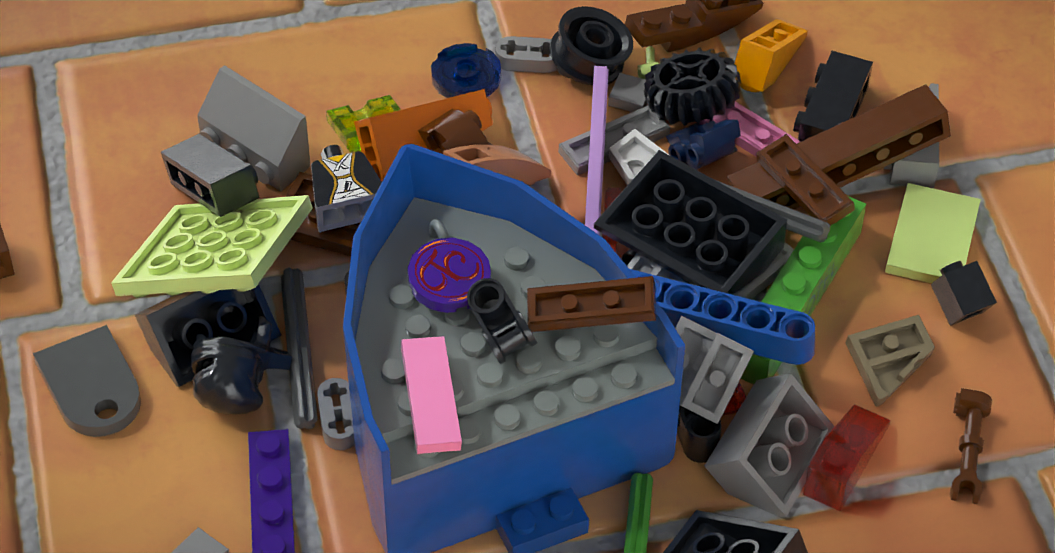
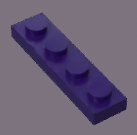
M289 430L248 432L252 553H295Z

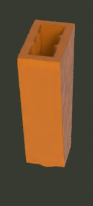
M485 89L354 121L361 152L365 154L380 180L383 181L402 146L415 144L428 149L418 130L451 109L460 110L464 113L472 110L480 118L481 130L484 131L493 125L491 117L492 105L486 97Z

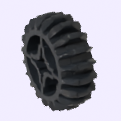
M698 48L696 51L690 52L686 49L681 54L672 53V57L661 58L660 64L651 66V72L645 75L644 95L648 107L657 114L659 120H668L670 125L677 122H682L684 126L689 122H697L699 125L700 121L705 119L713 121L715 115H725L726 109L735 107V101L740 98L741 78L733 58H728L725 52L716 53L714 49L702 51L701 48Z

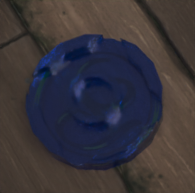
M476 44L452 45L438 53V58L432 62V84L438 93L446 98L485 89L486 97H488L498 89L501 81L500 60L493 51L487 48L486 51L478 49Z

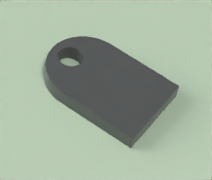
M107 325L33 353L35 363L64 421L74 431L87 436H107L126 428L136 418L141 406L138 383ZM105 409L117 411L115 416L108 419H102L97 416Z

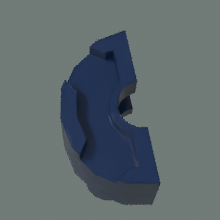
M702 120L699 125L694 123L667 135L666 137L670 144L668 153L686 165L699 169L737 152L735 139L741 136L738 120H724L717 124L714 120Z

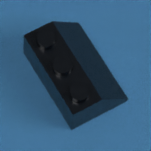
M259 284L256 288L244 292L237 291L236 289L218 290L209 294L202 293L201 291L184 292L135 314L150 350L177 387L192 381L195 376L191 366V354L194 349L193 344L196 341V335L203 334L206 338L230 337L250 343L258 317L264 316L272 324L271 341L282 336Z

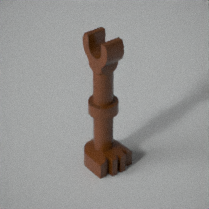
M961 388V392L956 393L953 413H956V416L966 417L964 435L959 439V450L962 452L960 474L955 477L950 488V498L956 501L958 492L962 488H967L973 493L972 504H978L982 495L983 486L976 473L978 454L982 453L984 440L980 437L982 418L990 415L992 398L982 391Z

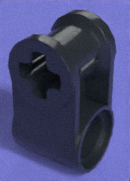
M484 278L476 281L470 287L467 294L468 304L483 329L481 331L500 364L506 362V356L527 344L534 346L537 344L519 310L515 309L503 286L498 281L492 278ZM498 300L497 304L492 308L482 309L488 301Z
M679 406L677 434L687 458L694 462L706 463L720 441L721 420L716 424Z

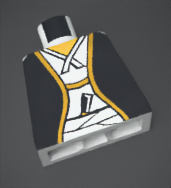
M338 145L327 146L321 152L322 159L316 160L311 164L317 228L319 232L361 223L382 183L363 152L356 151L344 154L342 148Z

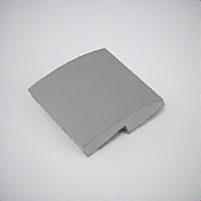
M681 316L675 328L685 343L680 406L718 424L754 351Z

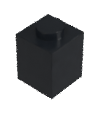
M961 261L949 264L940 270L942 276L931 284L950 326L982 314L997 303L977 261L963 266Z

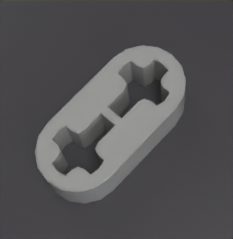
M510 36L504 37L496 43L495 62L503 70L551 73L557 70V66L554 64L549 51L551 39Z
M341 378L325 380L321 383L317 392L323 439L325 444L332 449L346 450L355 445L349 382ZM331 395H339L341 406L333 407ZM343 421L345 433L337 434L335 422Z

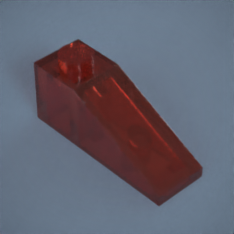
M854 404L825 437L808 466L803 495L841 512L888 429L891 420Z

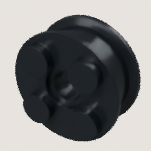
M582 6L570 9L564 13L560 19L558 31L551 39L549 51L558 72L562 76L582 84L593 86L594 66H607V69H609V85L617 80L619 73H622L624 62L630 57L633 50V38L626 25L613 14L599 8Z

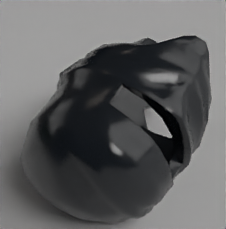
M264 316L258 317L250 343L230 337L206 338L203 334L196 335V341L193 344L194 349L191 354V366L195 374L193 377V395L203 407L223 414H246L258 410L263 404V396L258 388L264 371L266 369L290 370L293 356L287 355L288 351L270 347L272 324Z

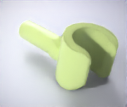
M652 46L646 48V64L638 65L637 67L639 78L645 79V75L651 72V66L659 64L655 61V49Z

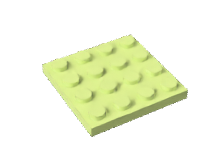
M309 195L256 199L222 217L200 203L174 205L111 282L115 295H132L135 298H141L149 294L167 293V295L175 296L184 292L201 291L202 293L209 294L218 290L236 289L237 291L244 292L256 288L313 209Z

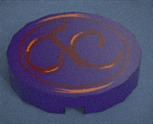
M453 237L435 239L422 245L412 255L407 268L408 283L415 299L431 310L444 313L457 312V308L465 306L469 309L467 294L470 287L478 280L491 278L490 262L484 252L469 241Z

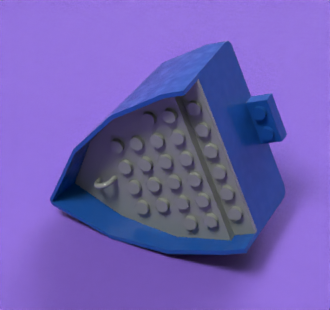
M407 144L399 149L353 236L343 321L355 449L374 531L385 553H432L494 529L498 531L508 553H535L588 533L589 518L580 504L579 498L628 481L635 473L647 474L666 466L674 458L685 343L667 314L656 302V321L532 332L537 344L534 346L529 344L506 356V362L500 364L481 331L483 329L471 308L467 309V306L457 308V312H439L427 308L413 296L412 289L408 283L407 268L412 255L422 245L435 239L453 237L469 241L479 247L489 259L491 278L503 286L515 309L519 310L527 325V288L636 277L603 237L524 182L415 144ZM498 300L488 301L482 309L492 308L497 304ZM444 336L462 439L461 450L417 454L401 352L402 339Z

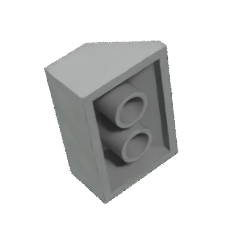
M227 66L221 67L197 115L199 134L212 142H216L226 151L234 153L237 158L245 163H250L255 169L260 182L270 184L281 192L296 179L299 172H305L310 167L306 116Z
M791 373L756 380L704 466L729 495L780 518L786 517L835 433L836 428Z

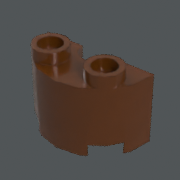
M451 109L418 130L427 148L441 154L445 150L461 146L492 145L487 141L481 130L480 118L472 110L464 113L460 110Z

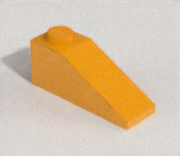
M775 19L743 38L734 63L737 66V72L740 73V87L750 92H762L773 85L807 37L808 30Z

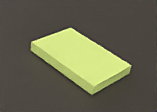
M907 183L885 273L933 283L942 276L940 270L945 266L957 261H961L963 266H965L981 199Z

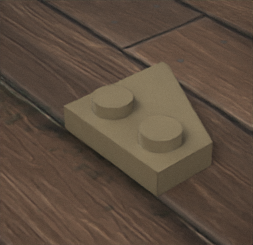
M919 315L848 335L845 342L875 406L882 405L932 355L935 348Z

